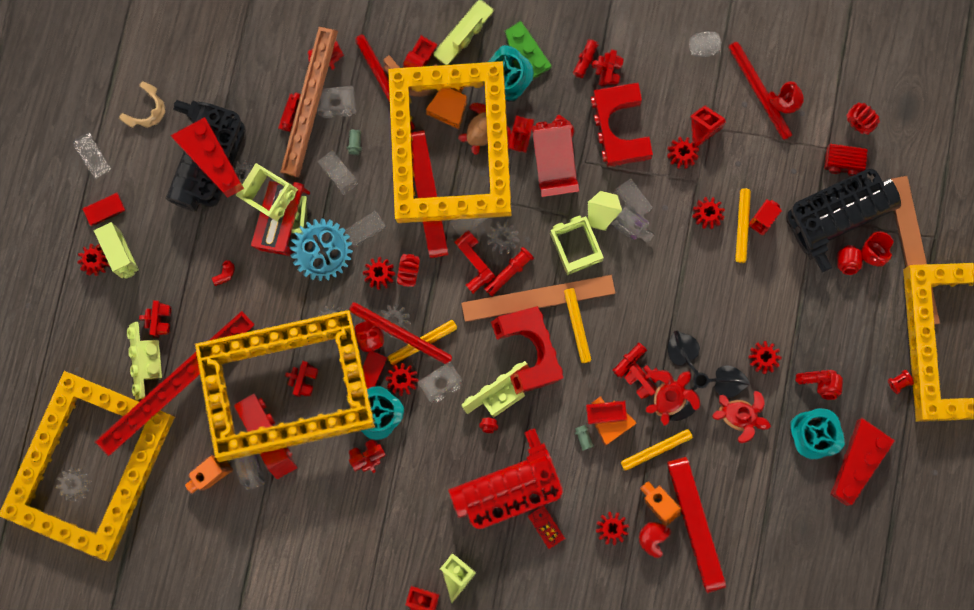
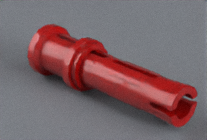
M522 247L521 251L514 258L509 259V265L484 290L493 297L516 272H522L523 267L530 260L533 261L534 257L528 250Z

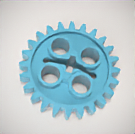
M323 218L320 224L316 219L313 220V225L306 222L307 228L305 229L300 226L301 234L295 232L298 238L297 240H291L295 246L290 247V249L295 251V253L290 256L291 258H297L293 264L295 266L300 265L297 270L299 272L304 270L303 275L307 277L310 274L312 280L315 279L316 275L319 281H322L323 276L329 280L330 274L336 278L337 270L343 273L341 267H348L345 260H351L347 253L353 252V250L348 248V246L352 245V242L346 241L350 236L344 234V228L339 229L340 225L338 223L333 225L332 220H329L327 224ZM329 232V239L325 242L322 241V235ZM313 235L317 236L319 244L324 247L323 252L330 262L329 265L326 264L324 256L319 252L320 248L315 242ZM312 241L313 247L310 250H305V244ZM337 249L338 255L335 258H331V251ZM321 258V264L318 267H314V260Z

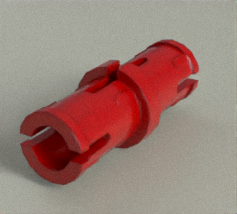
M590 39L587 41L573 71L575 76L584 78L589 64L593 62V55L599 46L596 41Z
M638 342L628 354L623 356L622 361L612 371L619 378H622L629 368L636 365L638 359L647 352V349Z

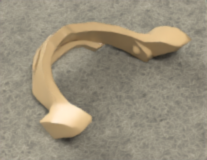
M141 82L140 87L146 90L151 98H154L156 108L151 110V116L147 119H136L122 113L119 116L120 120L130 127H134L136 124L151 127L158 124L165 114L164 102L156 95L157 88L146 82Z

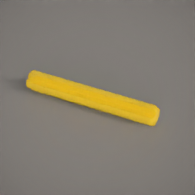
M745 188L740 190L735 259L738 263H745L747 258L751 190Z
M566 289L564 294L581 363H587L591 361V356L575 289Z
M450 320L420 338L432 344L455 331L457 325L453 320ZM408 344L390 354L388 359L392 365H395L420 350Z
M686 429L621 461L622 468L627 471L692 439V433L689 429Z

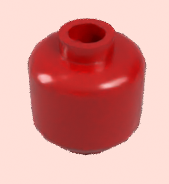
M847 245L840 249L837 253L838 269L845 275L856 274L862 268V252L853 245Z
M828 370L832 374L831 380L829 382L822 381L817 383V393L823 399L835 400L842 394L843 378L836 371Z

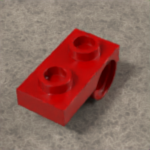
M420 36L413 50L407 54L403 68L427 66L437 48V44Z

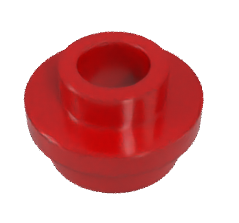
M483 418L482 422L479 423V428L484 433H494V431L498 430L497 420Z

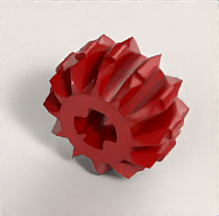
M858 102L846 115L847 121L851 123V127H854L861 134L868 135L880 123L879 115L875 113V110L871 109V106H867L865 103Z
M679 137L678 142L673 140L671 142L672 146L667 148L670 152L667 154V158L672 159L671 165L678 163L677 169H680L681 165H683L684 169H687L688 164L693 166L695 164L694 160L699 158L696 154L699 152V148L694 147L695 141L688 143L689 137L685 141H683L682 137ZM682 150L686 151L684 156L680 155Z
M704 197L703 202L698 200L697 206L693 207V211L696 213L692 217L694 219L699 218L696 221V225L702 222V229H705L707 225L710 229L714 228V224L719 226L721 224L719 220H723L725 217L721 214L725 209L718 208L721 202L719 201L715 204V198L713 197L710 202L707 197ZM707 210L711 211L710 217L706 216Z
M90 244L89 249L83 247L84 254L78 253V256L82 258L77 261L79 265H82L80 270L86 271V274L89 276L92 273L95 276H99V270L105 273L104 266L110 267L109 263L106 262L108 260L100 244L96 247ZM93 257L97 260L95 263L91 260Z
M403 254L401 256L397 277L398 284L406 287H414L416 285L420 263L418 256L412 254Z
M378 257L377 263H375L374 259H371L372 265L365 264L368 270L363 271V275L367 276L364 279L365 282H370L369 286L371 288L377 284V290L381 289V284L388 288L386 282L393 283L394 281L390 277L396 276V273L391 271L394 269L393 264L388 265V259L382 263L381 257ZM382 270L383 276L380 277L379 275L377 277L375 272Z
M764 341L762 346L760 343H756V349H750V352L754 355H749L748 359L754 360L750 363V366L752 367L756 364L755 372L762 368V374H766L767 369L772 373L774 372V367L778 368L780 366L777 361L781 360L782 357L776 356L780 349L774 351V343L768 347L767 341ZM763 354H767L766 357H769L765 362L763 361L764 359H761Z
M401 363V369L394 365L395 372L388 370L392 377L385 378L386 381L391 382L387 385V388H393V394H396L399 390L401 397L403 396V390H406V393L410 395L411 393L408 388L416 390V386L412 383L419 382L417 378H412L417 375V372L413 371L410 373L412 370L410 365L405 370L404 363ZM406 376V383L398 384V377Z
M608 512V520L602 515L601 519L604 523L596 522L598 526H602V529H596L595 531L596 533L603 532L599 536V540L607 537L606 545L609 544L610 539H612L613 545H617L616 538L623 542L624 539L620 536L621 534L628 536V533L623 531V529L629 528V525L622 526L621 523L626 518L623 517L618 520L619 513H616L614 518H612V513ZM611 523V525L615 524L617 526L615 534L607 531L609 529L608 524Z

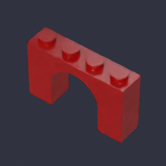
M639 83L594 90L593 97H590L591 106L596 109L594 121L595 125L599 126L600 132L597 133L599 144L603 145L601 157L602 161L606 162L607 167L652 159L653 152L650 137L623 140L616 137L608 125V119L615 111L641 105L642 98Z
M538 306L499 316L491 321L497 340L513 335H522L530 339L536 347L537 362L535 366L518 371L510 376L516 395L554 384L563 379V370L558 364L556 351L552 347L550 334L544 325L543 314L539 311Z

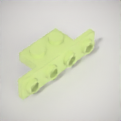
M478 0L437 48L433 56L444 65H449L462 48L468 46L473 35L479 33L484 22L493 13V9L482 0Z
M134 322L127 329V337L130 339L129 357L132 358V366L130 368V374L134 381L132 394L135 396L136 401H140L145 397L144 380L161 379L162 371L159 340L140 341L139 323Z
M526 361L516 364L510 372L500 375L494 383L484 386L475 396L468 397L462 404L465 412L469 414L484 404L494 418L525 397L524 393L516 395L510 376L518 371L528 369L529 366Z

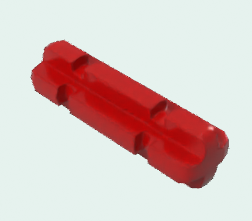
M828 370L797 373L795 381L799 385L820 383L822 381L829 382L832 374Z

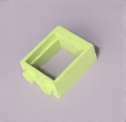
M256 163L242 184L244 189L237 192L236 196L278 222L280 217L284 215L290 201L294 199L298 189ZM267 177L284 186L269 211L253 201Z
M581 216L574 217L570 220V223L565 225L563 223L556 224L550 231L567 275L600 263L604 259L586 216L582 218ZM583 226L594 254L569 263L558 236Z
M112 222L94 230L112 271L125 279L135 275V272L139 269L121 230Z

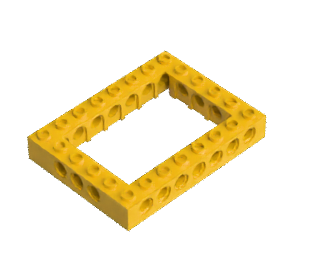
M503 61L389 69L394 208L397 223L512 216ZM485 84L490 194L414 199L413 177L415 176L412 168L414 155L411 148L413 136L410 128L412 117L409 103H411L409 87L415 92H422V90L437 89V91H440L442 88L460 89V87L473 86L480 88Z
M974 263L909 265L903 269L912 379L914 381L913 393L916 422L974 420V398L941 399L931 287L938 285L954 287L959 284H969V286H973Z
M350 310L195 344L215 457L219 462L375 427ZM336 339L340 363L344 373L343 378L348 392L347 398L351 407L350 410L342 411L341 409L332 414H318V417L305 420L301 418L296 422L279 423L278 426L265 429L260 427V430L247 433L243 431L235 435L222 364Z
M64 371L2 506L0 517L104 561H112L175 417L159 411L145 424L97 534L76 527V524L62 521L57 516L41 512L42 510L31 508L29 505L32 498L36 496L35 492L40 481L44 479L45 469L48 463L52 461L51 456L56 445L60 443V436L64 427L68 425L67 421L72 410L76 408L75 403L77 399L80 398L121 416L127 414L139 402Z

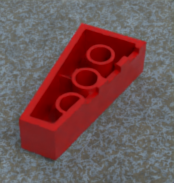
M205 117L170 135L227 198L244 189Z
M252 394L234 405L248 432L260 430V427H264V429L274 427L275 421L270 413H266L265 408L267 406L262 397L258 399L255 394ZM289 447L259 453L267 469L277 480L297 469L291 457L293 454Z
M863 418L858 419L830 495L846 506L852 505L895 440Z

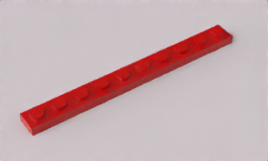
M241 311L208 341L247 333L255 324ZM197 352L95 441L108 457L200 375Z

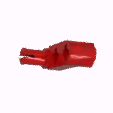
M467 230L454 243L479 271L478 275L466 284L467 288L474 294L485 283L488 284L496 276L472 249L479 241Z

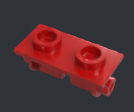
M290 94L278 129L291 132L301 94Z

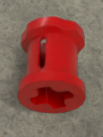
M903 370L902 374L897 377L888 379L890 388L896 394L900 393V390L906 386L914 385L911 375L906 370Z

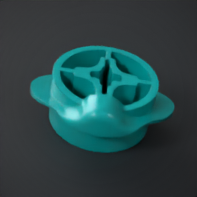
M504 45L494 53L488 62L503 61L505 98L507 101H515L531 84L534 70L530 61L517 49ZM512 60L518 61L521 69L514 68Z
M376 386L367 389L369 400L373 399L371 410L373 413L375 409H378V412L382 413L378 418L375 414H372L375 428L361 430V432L370 439L381 440L389 436L393 429L400 424L404 416V407L401 401L387 389ZM379 399L386 401L392 409L383 408L380 405ZM388 415H393L391 422L381 428V419L388 417Z
M819 408L802 412L796 415L790 422L795 447L805 458L820 459L825 456H832L840 452L845 446L840 421L836 414L828 409ZM813 418L821 419L820 423H817L816 426L807 424ZM827 427H829L830 435L827 433ZM804 432H806L807 435H808V440H807V441H806V439H805V434H804ZM820 441L827 443L821 450L814 449V446L818 445Z

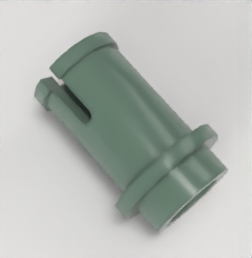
M360 130L349 131V146H347L349 154L358 155L362 150L360 147Z
M586 425L575 428V435L577 434L582 451L594 447L588 432L590 429Z

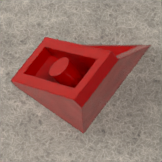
M703 106L690 116L692 121V140L696 142L694 147H698L723 129L726 123L725 118L707 106Z
M411 586L405 605L409 606L411 610H436L440 594Z

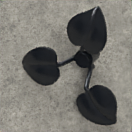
M674 331L668 342L670 360L676 365H683L687 361L694 372L692 377L694 386L690 390L694 391L697 388H705L709 382H716V392L719 395L731 398L750 385L748 378L743 372L729 365L719 367L716 370V378L709 379L705 373L698 372L690 361L699 354L700 347L697 340L691 335L679 331ZM687 400L679 412L669 415L670 421L688 418L696 410Z

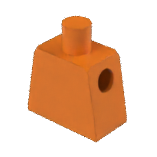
M460 87V89L442 88L426 109L427 115L459 129L467 105V96L462 94L464 87Z
M600 396V397L597 398L595 401H593L591 404L605 403V402H604V400H603V399L601 398V396ZM627 413V421L594 425L603 444L606 446L636 425V422Z
M215 455L210 456L189 473V477L192 480L186 483L185 486L192 494L198 489H208L232 472L233 468L227 461L219 462Z
M648 481L640 488L646 495L645 503L666 527L680 516V507L661 486L655 489ZM657 498H659V499H661L662 501L659 502V503H656L654 500L657 499Z

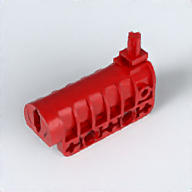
M535 428L524 432L530 446L527 460L448 489L459 519L469 516L473 527L483 529L555 502L561 497L563 490L545 443L541 444ZM550 487L558 490L556 497L550 494L545 497L547 501H544V495L541 490H544V494L551 490ZM537 494L540 497V502L532 504L529 500L530 495ZM523 497H526L528 508H525L524 504L520 506L519 511L513 508L509 510L511 514L507 515L504 504H507V507L513 506V501L522 503L524 501ZM495 508L503 510L504 514L501 518H495L492 515V511ZM489 511V515L492 520L491 522H488L487 518L482 521V525H479V523H474V520L477 519V515H480V517L487 516L485 512Z

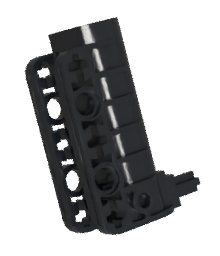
M176 100L173 110L186 114L192 123L204 117L207 119L233 166L246 131L239 115L234 111L206 102L192 100V103L188 104ZM183 151L165 199L179 207L197 212L199 204L207 207L216 206L220 201L222 191ZM212 197L215 198V200H211L210 203H208L209 199H211Z
M866 169L797 201L792 209L788 211L786 219L801 249L808 255L810 260L815 258L823 273L832 269L825 254L829 250L827 244L830 240L901 207V199L891 178L882 181L876 170ZM867 174H869L870 176L873 175L874 179L871 181L870 178L867 177Z

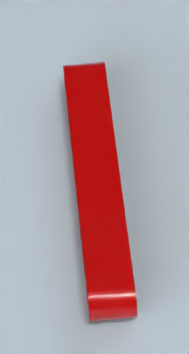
M424 130L411 132L413 136L411 148L414 155L412 168L418 198L437 197ZM442 220L423 222L429 257L435 258L448 255Z
M683 457L667 462L668 470L705 591L710 593L726 588L688 459Z

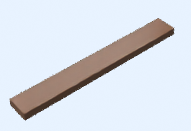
M323 27L318 28L280 173L298 178L300 176L338 33L336 30Z
M908 177L892 178L901 199V207L895 210L894 214L906 267L909 265H927ZM931 287L934 325L940 324L933 294V289Z
M612 275L463 302L465 322L502 316L536 306L538 308L566 304L564 290L570 288L575 289L577 301L615 295Z

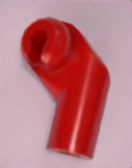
M224 261L222 273L212 277L215 286L232 279L235 266L231 261Z

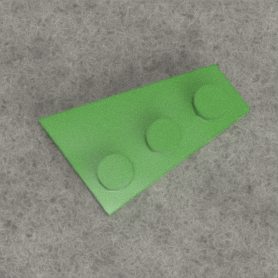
M521 21L505 31L508 45L517 49L532 64L534 70L533 79L552 68ZM513 60L514 67L521 69L519 62Z

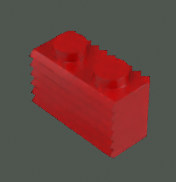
M829 144L826 150L824 169L829 170V173L832 174L847 172L849 176L856 175L866 169L868 149Z
M766 199L750 221L749 227L760 235H765L782 212L780 205L773 200L769 201Z

